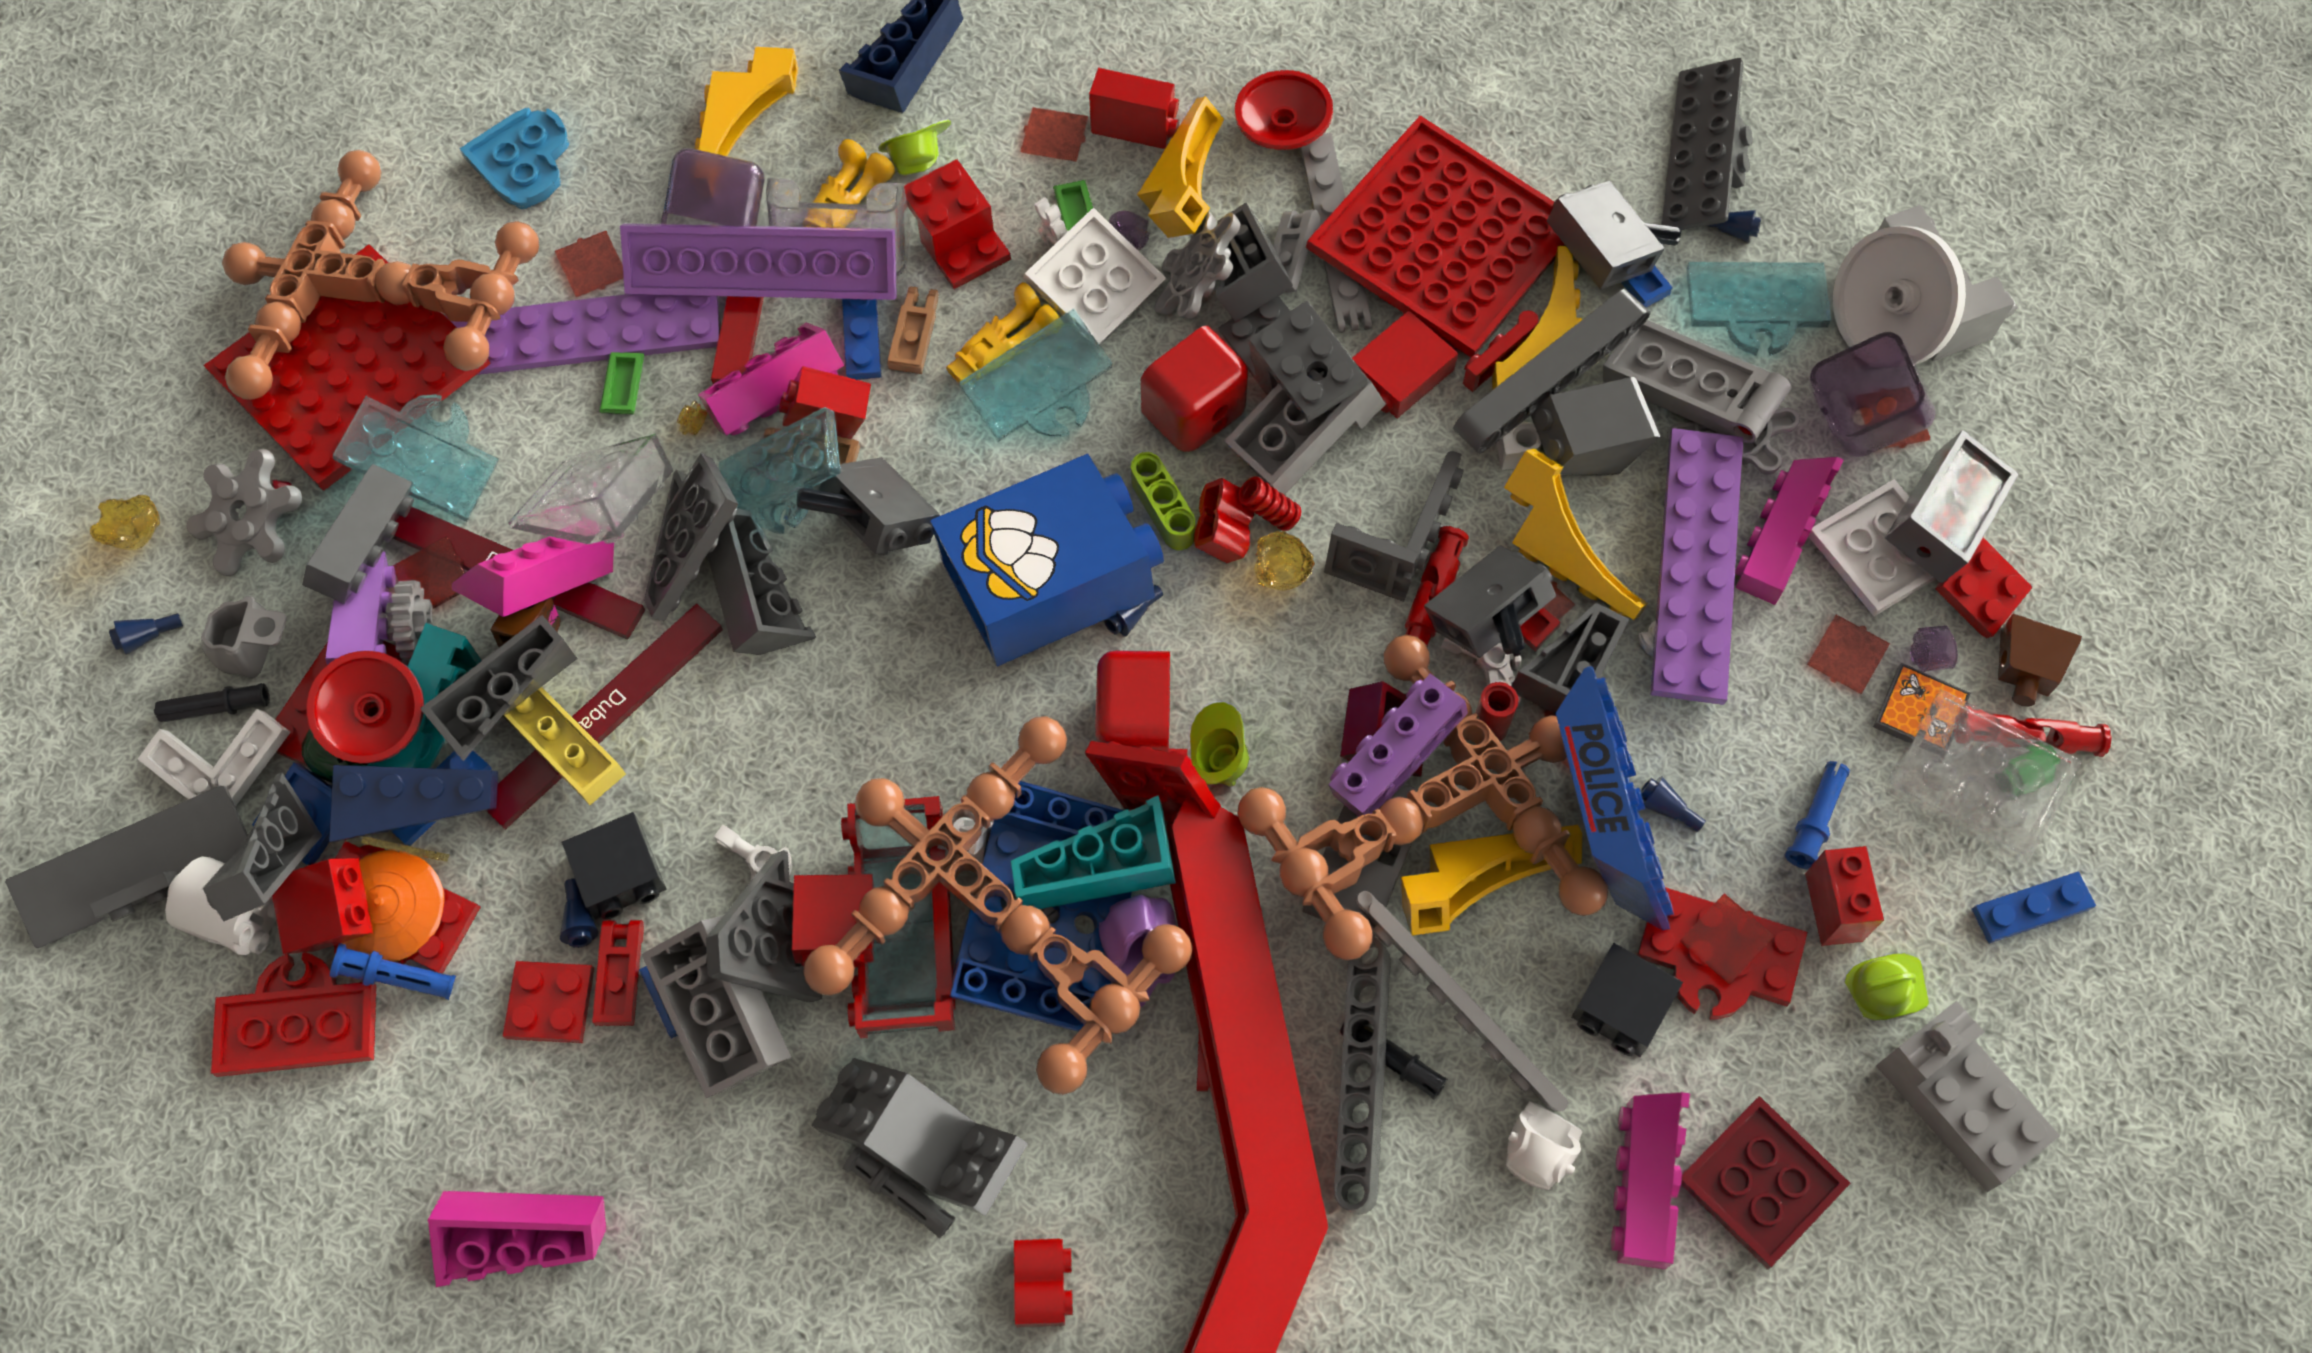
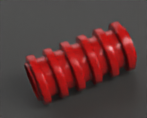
M1254 476L1249 478L1239 490L1238 500L1242 505L1247 506L1249 510L1254 511L1258 516L1269 521L1270 524L1276 526L1281 531L1285 532L1294 528L1301 517L1302 511L1299 504L1293 502L1292 499L1286 497L1283 493L1278 492L1276 488L1271 487L1269 483L1264 482L1260 477Z

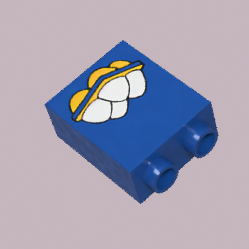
M1088 453L930 520L942 563L997 667L1117 615V611L1133 608L1155 598L1151 568L1164 563V556L1159 541L1148 523L1132 528L1125 515L1132 513L1134 509L1124 481L1118 473L1103 478Z

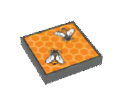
M1901 663L1896 670L1873 727L1943 758L1947 754L1954 737L1953 723L1955 716L1960 711H1964L1971 693Z

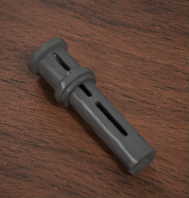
M858 1146L843 1165L842 1169L847 1173L852 1171L870 1185L869 1190L872 1193L879 1195L882 1192L913 1218L926 1226L939 1239L944 1236L956 1219L914 1185Z

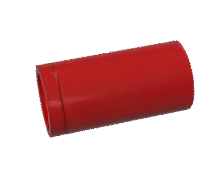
M1503 682L1491 683L1482 691L1475 713L1479 716L1478 720L1483 721L1499 741L1506 737L1519 701L1517 692L1512 686Z

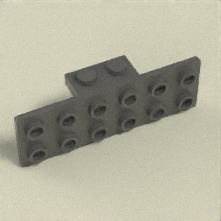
M1741 58L1679 72L1662 225L1678 227L1680 230L1726 222L1729 214L1731 187L1739 188L1745 185V175L1750 170L1748 146L1752 145L1753 137L1750 126H1745L1739 115L1744 66Z
M218 786L7 878L5 883L34 947L42 948L107 918L116 921L135 913V906L146 901L149 905L167 899L168 888L172 880L190 862L204 856L226 863L248 834L227 787Z

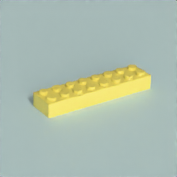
M542 687L503 716L589 805L626 775L621 766Z

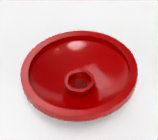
M1278 70L1257 76L1242 88L1235 102V119L1243 135L1257 145L1274 150L1296 149L1314 142L1325 133L1333 117V101L1325 85L1311 75L1294 70Z
M356 651L333 660L315 678L307 698L308 724L318 743L335 757L352 763H377L395 756L413 740L422 722L423 711L420 708L424 706V698L417 678L401 661L381 652ZM376 703L378 705V712L370 717L367 712L368 707Z

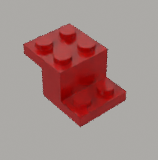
M958 159L899 188L901 198L917 220L921 243L953 289L1011 260V253L994 230L991 205Z

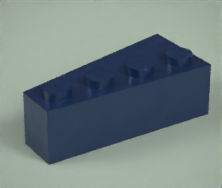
M911 0L900 10L901 16L895 22L887 23L880 30L881 36L871 45L866 43L857 52L859 57L851 64L846 62L839 69L847 94L862 101L904 113L963 21L958 0Z
M333 765L329 842H341L496 809L498 771Z

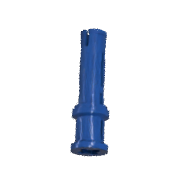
M1827 762L1806 818L1798 821L1795 827L1797 836L1793 846L1788 847L1784 855L1788 862L1799 868L1808 870L1817 860L1822 843L1827 842L1830 837L1828 823L1846 778L1850 773L1849 768L1842 763L1835 775L1837 762Z
M339 943L329 977L336 978L338 975L362 980L363 985L370 986V984L374 985L376 981L443 997L447 1000L450 998L456 978L455 975H446L382 959L383 955L376 951L367 954L347 949L346 944Z

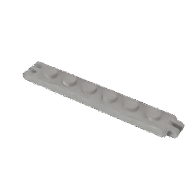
M1324 133L1314 142L1300 147L1312 210L1319 212L1320 226L1345 199L1331 133ZM1323 260L1337 331L1345 332L1344 320L1348 319L1351 331L1358 330V318H1362L1364 329L1372 328L1365 287Z
M1362 891L1357 894L1355 902L1376 926L1372 930L1375 936L1386 947L1393 944L1403 954L1399 960L1411 974L1416 976L1420 972L1430 983L1426 988L1428 992L1441 1005L1448 1002L1458 1012L1454 1016L1457 1023L1469 1034L1475 1030L1485 1041L1481 1046L1482 1049L1496 1063L1503 1060L1513 1071L1509 1074L1511 1080L1525 1093L1530 1089L1549 1109L1556 1111L1565 1110L1568 1102L1561 1092L1383 904L1379 903L1368 891Z

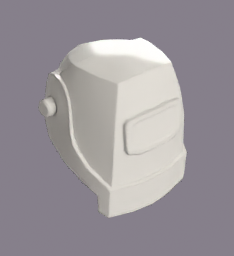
M1529 1101L1526 1108L1520 1113L1508 1137V1154L1505 1167L1524 1183L1536 1188L1549 1190L1556 1182L1559 1183L1566 1173L1569 1175L1573 1174L1575 1167L1572 1164L1581 1151L1579 1139L1583 1131L1558 1114Z

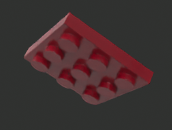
M1760 1096L1682 1174L1681 1185L1767 1270L1787 1252L1851 1184Z

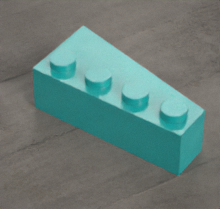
M425 623L408 668L420 684L425 705L479 664L482 659L466 636ZM423 713L420 728L407 747L389 759L370 763L367 766L431 768L445 742V738Z
M1159 795L1146 800L1145 805L1131 811L1126 809L1113 815V819L1093 828L1090 825L1078 830L1077 835L1061 842L1056 840L1011 860L1016 898L1019 897L1023 901V905L1043 909L1175 884L1176 880L1165 815Z

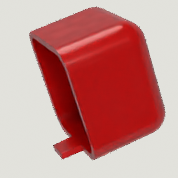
M1202 326L1155 360L1144 371L1140 380L1141 413L1176 449L1182 452L1195 451L1239 418L1245 411L1248 384L1247 365L1209 326Z
M1115 650L1105 653L1097 664L1096 741L1103 743L1114 741L1124 746L1137 748L1147 746L1153 750L1164 752L1180 751L1187 755L1188 749L1169 748L1170 651Z

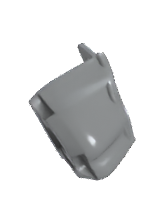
M246 596L236 602H224L208 615L207 623L201 636L203 652L209 661L222 672L255 678L262 671L269 646L279 644L287 617L283 612L266 610L252 596Z

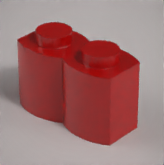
M1219 478L1205 484L1199 501L1200 517L1195 528L1194 544L1201 551L1225 563H1230L1244 558L1249 550V524L1255 512L1239 502L1238 494L1240 487L1224 478Z
M1063 1238L1014 1240L1016 1327L1065 1326V1316L1073 1315L1072 1290H1064V1274L1072 1273L1071 1248H1063Z

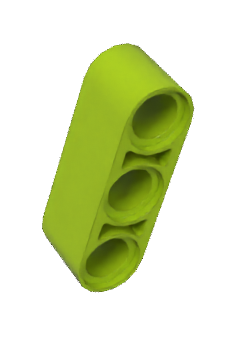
M1152 452L1137 454L1131 461V484L1165 543L1174 550L1189 548L1194 542L1196 520L1193 512L1161 459ZM1143 472L1153 473V475L1148 477L1142 476L1140 474ZM1160 499H1167L1170 502L1167 504H1159L1156 501ZM1179 526L1184 527L1187 530L1184 532H1175L1172 529Z

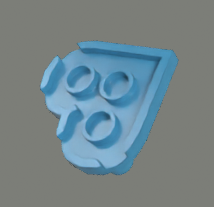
M524 108L511 114L459 149L468 163L500 198L519 209H527L546 200L560 187L559 169L555 160L568 149L569 142L566 128L559 115L550 109H546V112H531L530 108Z

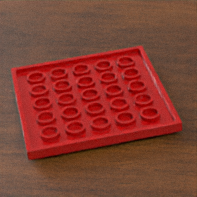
M1420 115L1307 240L1306 249L1404 314L1409 310L1440 338L1469 357H1472L1479 352L1555 260L1558 246L1566 245L1547 222L1555 201Z
M370 244L355 254L371 257L375 261L382 259L385 264L389 263ZM320 296L313 311L306 317L305 323H301L299 335L290 343L291 351L289 353L275 351L268 364L273 376L270 390L261 398L247 400L236 396L228 388L225 379L228 365L236 358L248 356L251 353L256 341L250 332L203 366L322 491H325L491 363L487 359L478 369L469 371L455 368L446 359L443 347L446 337L457 327L439 311L425 309L422 305L414 307L411 302L395 305L386 300L384 303L378 301L363 302Z

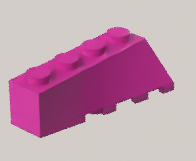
M807 322L797 328L800 335L791 338L783 337L774 343L775 352L770 355L769 353L756 355L747 361L748 363L745 365L747 370L741 374L739 370L733 371L698 394L717 429L726 436L728 434L734 436L748 429L750 426L749 422L759 416L765 418L777 412L782 393L787 392L790 379L794 380L802 366L837 375L836 370L843 367L844 364L825 329Z
M1839 457L1799 459L1793 461L1788 472L1780 471L1772 488L1778 491L1775 500L1768 498L1760 514V517L1765 519V523L1762 528L1755 526L1747 543V546L1753 548L1750 556L1743 554L1735 569V574L1740 576L1735 588L1776 605L1803 550L1801 547L1804 546L1815 524V518L1831 489L1830 485L1844 459Z
M580 522L575 527L562 532H554L549 537L536 542L526 543L518 549L497 554L492 559L475 565L452 583V590L505 617L613 572L614 533L600 527L595 522Z
M1690 1093L1634 1095L1627 1103V1107L1622 1106L1620 1109L1618 1127L1620 1131H1625L1624 1146H1619L1617 1150L1616 1169L1622 1171V1186H1616L1613 1200L1614 1210L1620 1211L1619 1226L1613 1227L1611 1235V1250L1618 1251L1617 1263L1664 1270L1673 1264L1679 1209L1678 1206L1671 1205V1197L1677 1198L1681 1187L1682 1170L1680 1166L1675 1165V1157L1679 1158L1682 1145H1685L1687 1128L1679 1126L1680 1111L1683 1108H1689Z
M443 1191L428 1218L436 1287L450 1285L452 1279L467 1277L469 1282L484 1279L488 1273L506 1270L507 1274L523 1272L525 1267L541 1264L543 1268L594 1259L606 1232L604 1196Z

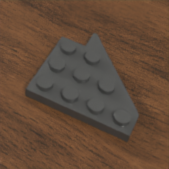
M700 453L688 474L675 470L673 473L644 597L646 606L651 617L663 622L669 613L675 611L679 606L681 594L688 583L696 579L700 570V564L707 553H711L715 549L719 534L726 524L732 522L739 505L714 460Z
M783 850L770 856L706 937L708 977L804 1002H815L823 999L822 994L812 990L806 983L803 973L804 967L801 963H795L792 953L794 883L790 882L788 851Z

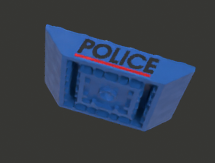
M1593 666L1584 668L1556 711V716L1591 853L1604 881L1608 885V890L1615 904L1662 931L1670 929L1667 916L1674 915L1669 894L1666 892L1662 880L1664 875L1653 845L1655 842L1649 822L1644 823L1643 818H1640L1639 811L1645 810V805L1640 788H1635L1633 782L1630 781V777L1636 776V771L1626 745L1627 738L1624 727L1619 718L1617 708L1614 706L1605 677L1597 679Z

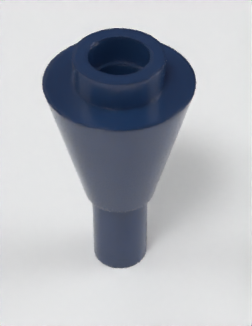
M1756 210L1729 212L1726 222L1708 225V227L1718 228V230L1749 243L1751 237H1758L1761 217H1756Z
M1153 585L1155 598L1133 608L1117 611V615L1105 619L1104 624L1107 629L1114 635L1121 633L1124 637L1128 636L1148 607L1163 596L1161 588L1158 585Z
M179 613L156 620L154 618L114 621L115 628L110 629L109 634L115 649H123L127 655L160 636V633L183 627Z
M1660 776L1657 780L1651 777L1641 788L1640 791L1645 808L1675 820L1679 819L1696 832L1705 824L1706 820L1686 807L1687 804L1663 776Z
M571 878L564 882L567 902L564 907L559 938L561 942L571 947L580 948L589 945L598 936L599 931L590 912L586 909L575 878Z

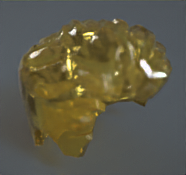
M137 495L127 500L122 498L119 500L108 499L100 502L98 506L101 512L100 519L96 524L90 526V534L95 541L122 550L141 549L149 542L154 531L160 525V516L153 501L147 495Z
M1276 531L1257 540V552L1255 553L1257 558L1254 571L1260 585L1278 591H1288L1306 582L1308 576L1312 574V567L1315 565L1313 554L1299 538L1285 531Z

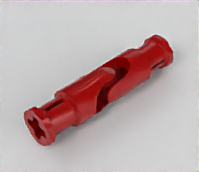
M1443 526L1439 530V542L1435 552H1432L1429 556L1421 584L1405 623V635L1418 637L1427 647L1430 639L1435 637L1437 632L1424 605L1455 581L1461 565L1459 561L1463 547L1467 546L1469 536L1466 532L1452 526Z
M1960 711L1955 716L1953 723L1954 741L1961 745H1965L1969 741L1985 743L1986 746L1995 748L2023 747L2027 750L2036 749L2063 754H2074L2076 751L2092 752L2095 756L2103 757L2109 752L2112 741L2109 726L2102 723L2094 727L2079 725L2075 721L2037 718L2018 720L2010 715L1990 714L1988 717L1971 716L1966 711ZM2043 727H2050V731L2047 737L2044 733Z

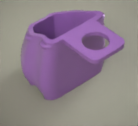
M1136 895L1112 905L1105 921L1099 922V937L1106 957L1124 972L1126 977L1144 958L1142 945L1147 933L1154 927L1164 924L1177 926L1176 915L1170 902L1165 898H1149L1144 895ZM1161 973L1146 990L1148 997H1150L1158 983H1169L1175 973ZM1147 1001L1139 1002L1140 1007H1143Z

